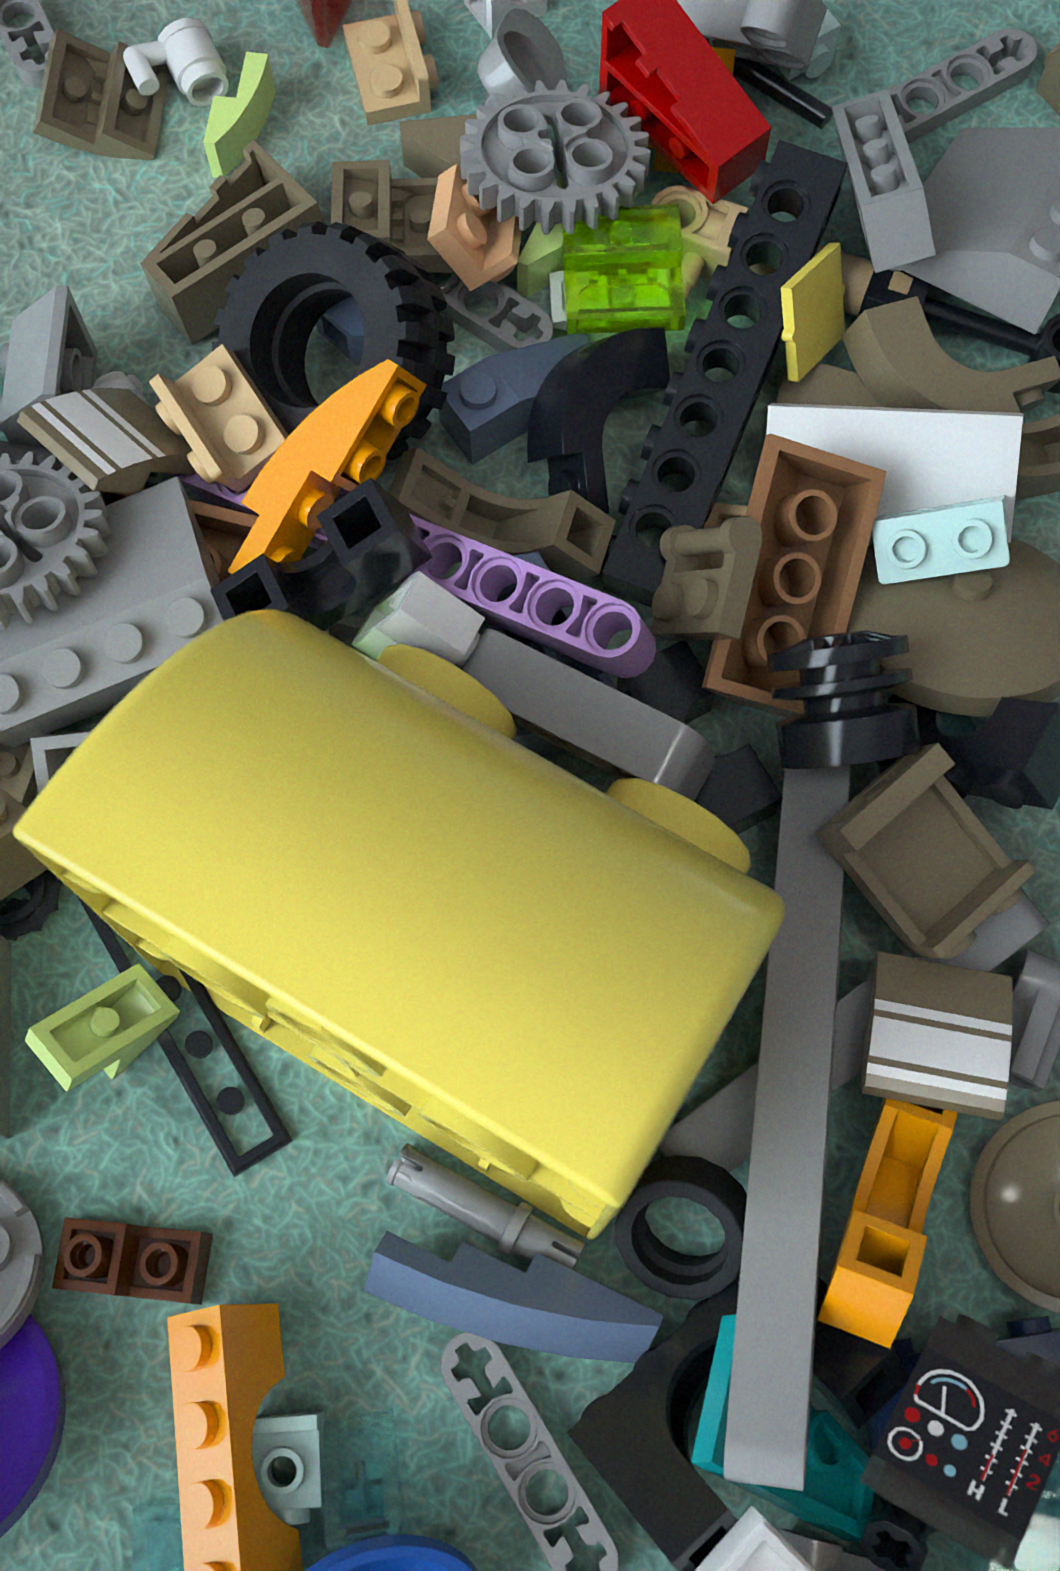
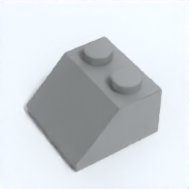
M55 286L12 320L10 343L2 345L1 369L5 381L3 395H0V431H3L9 442L44 447L17 422L21 411L59 395L91 389L94 385L97 349L68 286Z

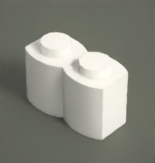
M417 571L408 577L396 591H389L374 605L351 644L375 661L387 646L407 644L424 649L462 668L479 641L481 634L478 633V630L485 617L421 571Z

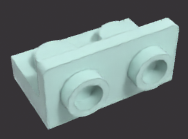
M1006 495L881 515L875 518L872 537L880 583L890 584L1008 565L1010 553L1006 525L1009 517Z

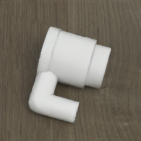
M196 18L176 20L164 28L158 37V41L131 45L126 48L123 54L126 67L139 93L144 96L151 95L159 89V81L152 66L162 64L167 65L178 89L187 96L189 102L193 105H211L214 95L224 96L229 87V82L225 75V64L212 41V36L207 26Z

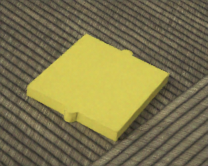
M829 242L781 287L784 325L781 338L782 341H785L788 381L799 382L842 339V335L845 332L843 295L845 294L846 287L842 282L841 243Z

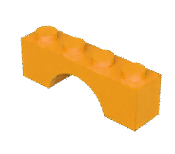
M883 1098L822 1301L818 1321L889 1349L891 1348L914 1296L928 1236L922 1234L924 1222L958 1112Z
M278 1303L222 1304L167 1317L184 1571H303L299 1530L280 1520L267 1505L257 1483L252 1458V1436L258 1409L268 1391L285 1377Z

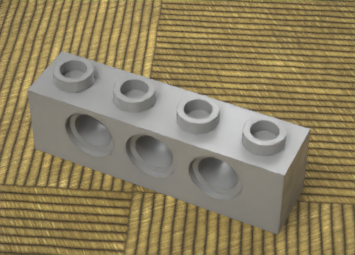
M884 89L832 106L842 158L844 162L848 163L846 175L874 272L906 270L918 264L922 259L935 256L936 251L924 187L889 90Z

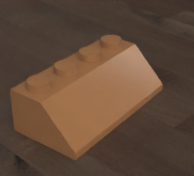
M774 434L766 435L746 516H750L758 522L763 535L740 639L713 641L702 688L737 704L787 718L804 713L803 701L772 699L771 687L800 681L799 670L769 672L767 654L780 652L801 641V639L845 633L847 631L887 471Z

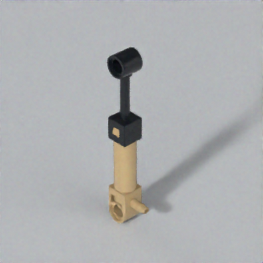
M671 186L657 193L651 203L647 247L649 253L656 261L677 269L674 285L671 290L673 298L678 301L688 299L699 277L711 281L718 264L728 267L734 249L727 247L730 233L738 213L748 214V207L723 199L712 204L698 190L686 186ZM820 244L817 253L825 246ZM841 251L842 282L846 287L845 294L843 295L844 313L858 318L864 310L918 296L928 323L1028 355L1027 363L1055 356L1060 367V314L1049 319L1044 328H1041L1039 333L1035 335L1020 327L929 298L927 296L932 284L903 270H885L875 273L870 260ZM762 263L749 267L753 272L760 275H768L775 272L771 266ZM1060 381L1047 390V392L1059 394Z

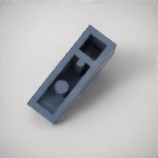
M584 331L482 359L442 384L441 390L447 392L448 395L442 409L439 410L440 423L472 465L528 431L534 400L548 373L564 356L592 341Z

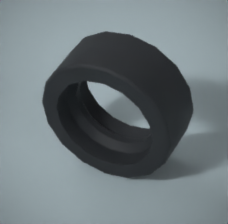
M673 1155L653 1161L642 1172L615 1220L616 1246L626 1267L645 1286L668 1297L697 1300L719 1294L737 1279L741 1270L747 1193L744 1187L725 1168L702 1157ZM669 1196L687 1198L705 1206L720 1221L725 1232V1241L721 1250L704 1256L681 1254L665 1246L652 1233L645 1218L649 1204L654 1200Z

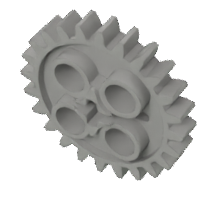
M537 80L535 92L527 93L517 84L513 86L512 99L495 93L493 94V108L478 105L476 107L477 120L467 119L465 122V135L460 136L461 179L467 180L468 195H479V207L482 211L497 206V221L501 223L514 215L519 217V230L522 231L526 230L533 221L541 222V229L544 235H549L554 223H562L568 234H574L575 222L581 220L591 229H597L599 214L615 221L618 219L619 205L629 208L634 206L635 193H643L645 177L648 176L649 134L647 132H640L642 120L640 116L627 117L628 104L626 102L610 107V92L608 91L599 94L595 98L590 97L589 84L585 83L576 92L568 91L565 80H560L555 90H547L545 84L541 80ZM547 124L552 126L555 137L556 165L558 171L562 173V189L557 186L554 174L555 158L552 142L550 139H547Z
M28 451L19 464H13L8 453H3L0 457V630H6L11 616L17 613H21L28 624L34 622L35 607L41 604L54 612L59 610L56 595L63 591L78 596L81 591L75 581L76 577L96 576L98 571L91 558L104 557L108 554L103 538L112 535V530L106 519L110 514L100 492L93 491L67 466L62 468L58 458L53 454L40 465L33 451ZM22 548L26 558L21 555L19 549Z

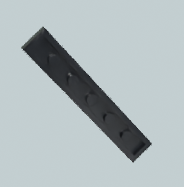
M78 897L120 974L131 968L132 965L111 927ZM179 968L274 1135L239 1156L168 1029L166 1028L156 1038L233 1177H236L293 1142V1139L205 986ZM165 975L156 981L157 985L172 1002H175L181 996L182 986L175 977ZM194 1031L187 1036L185 1049L194 1058H205L213 1049L212 1038L204 1031ZM226 1087L219 1092L217 1106L223 1113L235 1115L244 1108L245 1097L239 1089Z

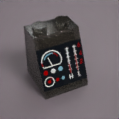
M958 1314L954 1323L940 1316L860 1478V1484L994 1565L1011 1570L1060 1451V1367L1031 1352H1027L1024 1361L1017 1359L996 1347L1000 1337L996 1332L965 1315Z

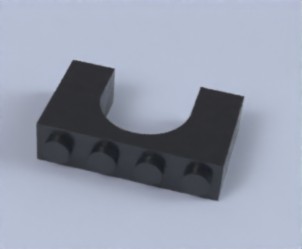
M740 1272L737 1279L719 1294L705 1298L695 1304L687 1314L682 1325L659 1346H654L645 1351L636 1361L633 1370L607 1395L594 1399L585 1408L580 1420L567 1431V1434L677 1571H695L738 1521L729 1508L699 1475L693 1463H691L688 1447V1427L694 1406L708 1385L722 1316L737 1314ZM819 1277L812 1384L859 1430L908 1382L909 1376L892 1346L889 1349L817 1320L827 1288V1284Z

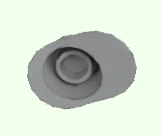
M514 8L504 16L496 29L494 38L479 57L477 63L479 77L488 92L483 105L493 108V94L499 93L508 99H512L514 85L518 84L527 93L535 92L537 80H541L547 90H555L560 80H567L564 56L558 42L550 30L536 16L524 9Z

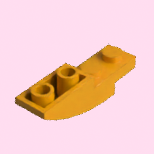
M387 359L354 378L310 413L280 445L260 471L241 501L242 504L259 514V517L227 572L234 574L262 553L279 563L302 560V555L317 529L321 527L316 515L334 504V500L341 488L351 492L369 478L375 481L380 476L385 466L388 451L402 427L406 426L415 416L419 406V398L427 385L396 363Z

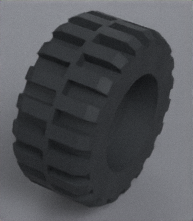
M320 221L302 223L297 227V233L286 228L268 239L269 249L264 250L257 247L243 261L247 267L241 276L234 274L225 289V292L230 294L224 309L218 307L214 326L220 327L219 341L212 342V352L223 344L235 353L287 434L290 435L310 413L320 406L309 389L305 373V353L312 330L321 316L333 305L346 298L354 297L363 318L365 338L360 364L351 381L360 374L389 359L427 385L419 398V406L415 416L406 426L402 427L386 455V459L394 461L409 449V445L406 442L409 437L421 440L432 426V423L427 419L433 408L441 410L448 395L441 388L445 375H453L456 356L447 353V343L455 340L453 320L440 314L441 311L446 309L447 301L440 287L430 282V273L417 260L405 255L404 251L351 225L334 222L328 226Z

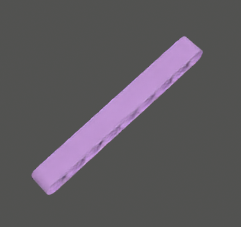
M197 472L195 475L170 473L174 477L178 476L182 484L208 504L259 516V514L241 503L253 483L240 493H237L218 482L212 485L208 484ZM341 488L334 503L348 494L349 491ZM410 515L433 558L396 582V584L401 585L413 573L421 571L484 616V621L615 677L630 678L638 676L646 671L653 662L656 653L655 638L634 607L625 601ZM322 526L317 529L308 545L316 550H319L328 539ZM462 562L456 574L444 579L445 573L452 565ZM517 583L515 591L509 598L497 602L498 595L505 587ZM574 606L571 616L565 622L551 626L552 619L557 611L564 607ZM625 629L632 630L631 637L624 646L614 650L607 649L608 642L615 633Z

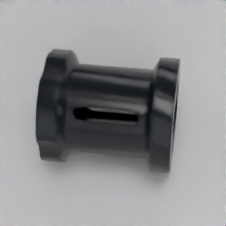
M897 1473L890 1476L882 1490L881 1501L883 1507L878 1515L868 1520L861 1538V1545L867 1557L879 1568L886 1571H921L928 1554L927 1539L930 1533L938 1531L947 1516V1504L942 1494L906 1473Z

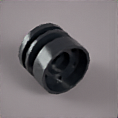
M868 630L852 631L801 639V641L780 652L767 654L769 672L799 670L800 681L771 687L772 699L803 701L804 713L776 723L782 768L816 769L854 765L897 758L922 750L916 705L884 701V689L904 684L913 679L911 668L880 670L879 658L909 652L907 635H888Z

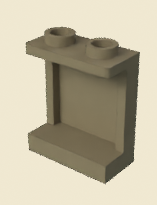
M939 743L922 746V750L898 758L817 830L815 834L913 957L950 959L962 953L975 941L977 934L974 929L989 915L1000 914L1019 901L1024 894L1021 886L1036 873V869L1028 860L1010 859L948 782L944 774L955 763Z

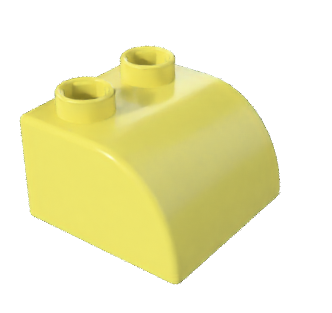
M276 609L246 612L227 619L202 633L167 658L105 716L70 755L20 818L13 829L14 836L157 971L163 975L175 977L182 987L192 992L181 974L180 968L205 986L217 1009L589 1240L596 1239L628 1199L776 937L785 917V904L781 896L771 888L746 875L751 866L748 848L739 836L714 814L691 799L665 786L640 778H619L609 786L606 793L591 786L513 741L517 727L511 713L501 701L474 677L433 653L407 644H395L387 646L377 660L374 661L298 616Z

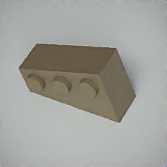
M254 139L242 150L245 160L227 179L220 175L209 187L212 197L194 216L185 213L140 263L161 311L192 345L219 328L214 326L218 307L224 309L230 296L229 293L225 292V289L234 274L238 276L243 274L247 268L243 261L257 247L264 250L269 249L268 239L286 228L297 233V227L302 223L315 221L324 223L318 202Z

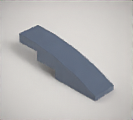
M386 1231L374 1251L364 1287L365 1292L430 1321L502 1344L571 1358L636 1363L639 1357L649 1349L664 1315L538 1252L535 1253L525 1273L463 1241L451 1262H448L389 1231Z

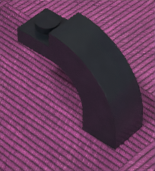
M635 328L585 344L564 356L548 373L539 388L530 414L527 432L528 463L548 462L549 496L572 490L604 513L610 514L602 451V435L605 421L611 408L619 399L638 398L666 390L670 380L665 328Z

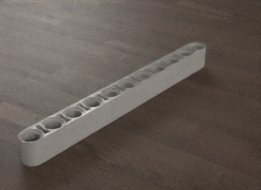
M852 765L816 769H785L774 891L781 896L785 904V917L769 948L725 1439V1480L804 1491L807 1465L846 877L844 869L816 836L815 832L851 801Z

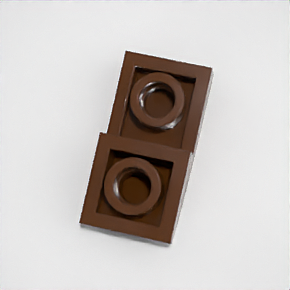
M65 1217L52 1288L202 1305L213 1234Z

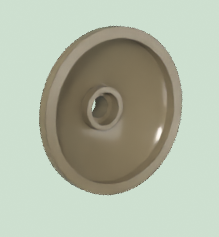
M1052 1101L1024 1110L1003 1124L985 1145L976 1163L971 1180L969 1200L971 1223L976 1240L986 1261L996 1275L1009 1288L1027 1301L1049 1311L1060 1313V1101Z

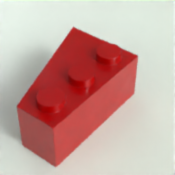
M618 0L602 12L599 94L605 91L610 92V106L626 102L628 104L627 117L640 116L642 119L640 132H647L649 134L648 143L712 204L716 203L752 176L760 160L765 161L771 126L677 0Z

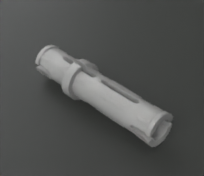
M408 1143L400 1150L399 1156L402 1158L401 1160L395 1158L386 1177L387 1184L400 1188L497 1243L496 1251L507 1258L513 1252L531 1262L535 1253L538 1252L570 1269L576 1266L586 1243L582 1240L574 1239L533 1216L534 1208L523 1201L518 1207L415 1150Z

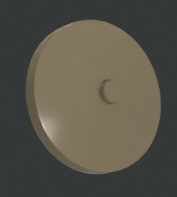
M1011 538V543L1008 542L1010 561L1004 567L882 584L878 579L874 544H871L867 548L846 632L868 630L888 635L908 636L909 652L879 658L880 670L911 668L912 680L886 690L917 705L956 715L992 716L1002 697L1050 702L1060 696V564L1031 545Z

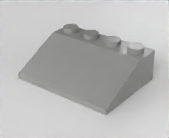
M962 128L923 184L936 255L922 259L915 266L903 271L1036 335L1060 294V128Z
M178 476L106 506L110 514L106 519L112 530V535L103 538L108 554L104 557L91 558L98 571L96 576L76 577L75 581L81 591L78 596L61 591L56 595L59 610L54 612L41 604L35 607L34 622L28 624L21 613H17L11 616L7 629L0 630L1 744L15 748L29 742L30 738L49 734L116 706L132 689L172 654L202 633L224 621L210 592L221 581L182 481ZM22 548L19 549L21 555L26 558Z

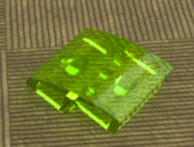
M678 204L634 205L632 208L619 206L618 219L615 221L599 214L597 229H591L581 220L575 222L574 234H568L561 223L567 335L620 333L635 328H665V331L684 330L686 309L681 271L683 244Z

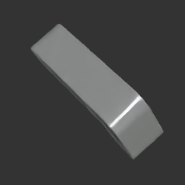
M677 0L711 47L735 49V57L796 70L807 68L827 12V8L822 0Z
M484 629L475 649L461 668V670L474 677L501 701L511 713L515 725L618 778L644 779L665 786L694 801L716 763L707 740L689 726L496 630Z

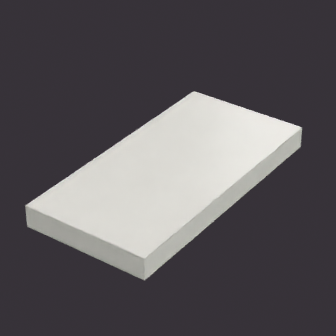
M771 403L768 405L767 435L774 434L887 471L875 518L881 515L1006 495L1009 517L1006 529L1008 542L1011 543L1024 413Z

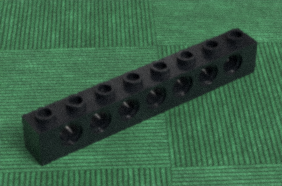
M779 140L771 162L760 160L749 190V196L755 197L753 206L749 214L738 213L727 247L734 249L728 267L718 264L708 287L706 299L713 301L706 320L696 317L690 329L684 352L692 355L685 372L682 373L675 370L666 388L662 404L669 407V411L662 427L652 424L646 436L640 458L648 462L640 481L630 478L622 495L618 513L626 516L618 535H611L602 563L603 590L652 607L653 596L662 582L667 560L661 554L660 547L650 548L644 546L639 542L637 536L647 528H659L666 531L673 526L689 525L695 529H703L706 521L709 519L782 340L781 335L784 325L781 287L816 255L841 193L847 162ZM786 212L793 215L796 219L782 222L775 219L772 214ZM762 263L771 266L775 272L768 275H760L753 272L749 267ZM742 315L750 318L755 324L749 328H736L727 320L733 316ZM713 368H724L730 371L734 378L727 382H714L705 373ZM697 420L710 425L713 431L703 437H694L687 434L682 427L688 422ZM680 474L688 478L692 485L684 491L671 492L666 490L660 484V481L667 475Z

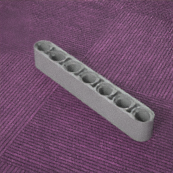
M1024 893L1019 901L1006 911L997 915H989L974 929L977 934L975 941L966 950L953 958L913 957L908 949L899 955L990 972L1051 925V923ZM871 976L837 1002L831 1094L862 1071L863 1035L870 1018ZM759 1062L668 1130L657 1146L664 1158L673 1155L702 1157L725 1168L729 1173L751 1157Z

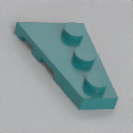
M737 1314L722 1316L691 1463L724 1479L725 1439ZM810 1405L804 1491L734 1481L728 1482L844 1541L861 1542L864 1528L871 1516L878 1467L828 1410H816Z

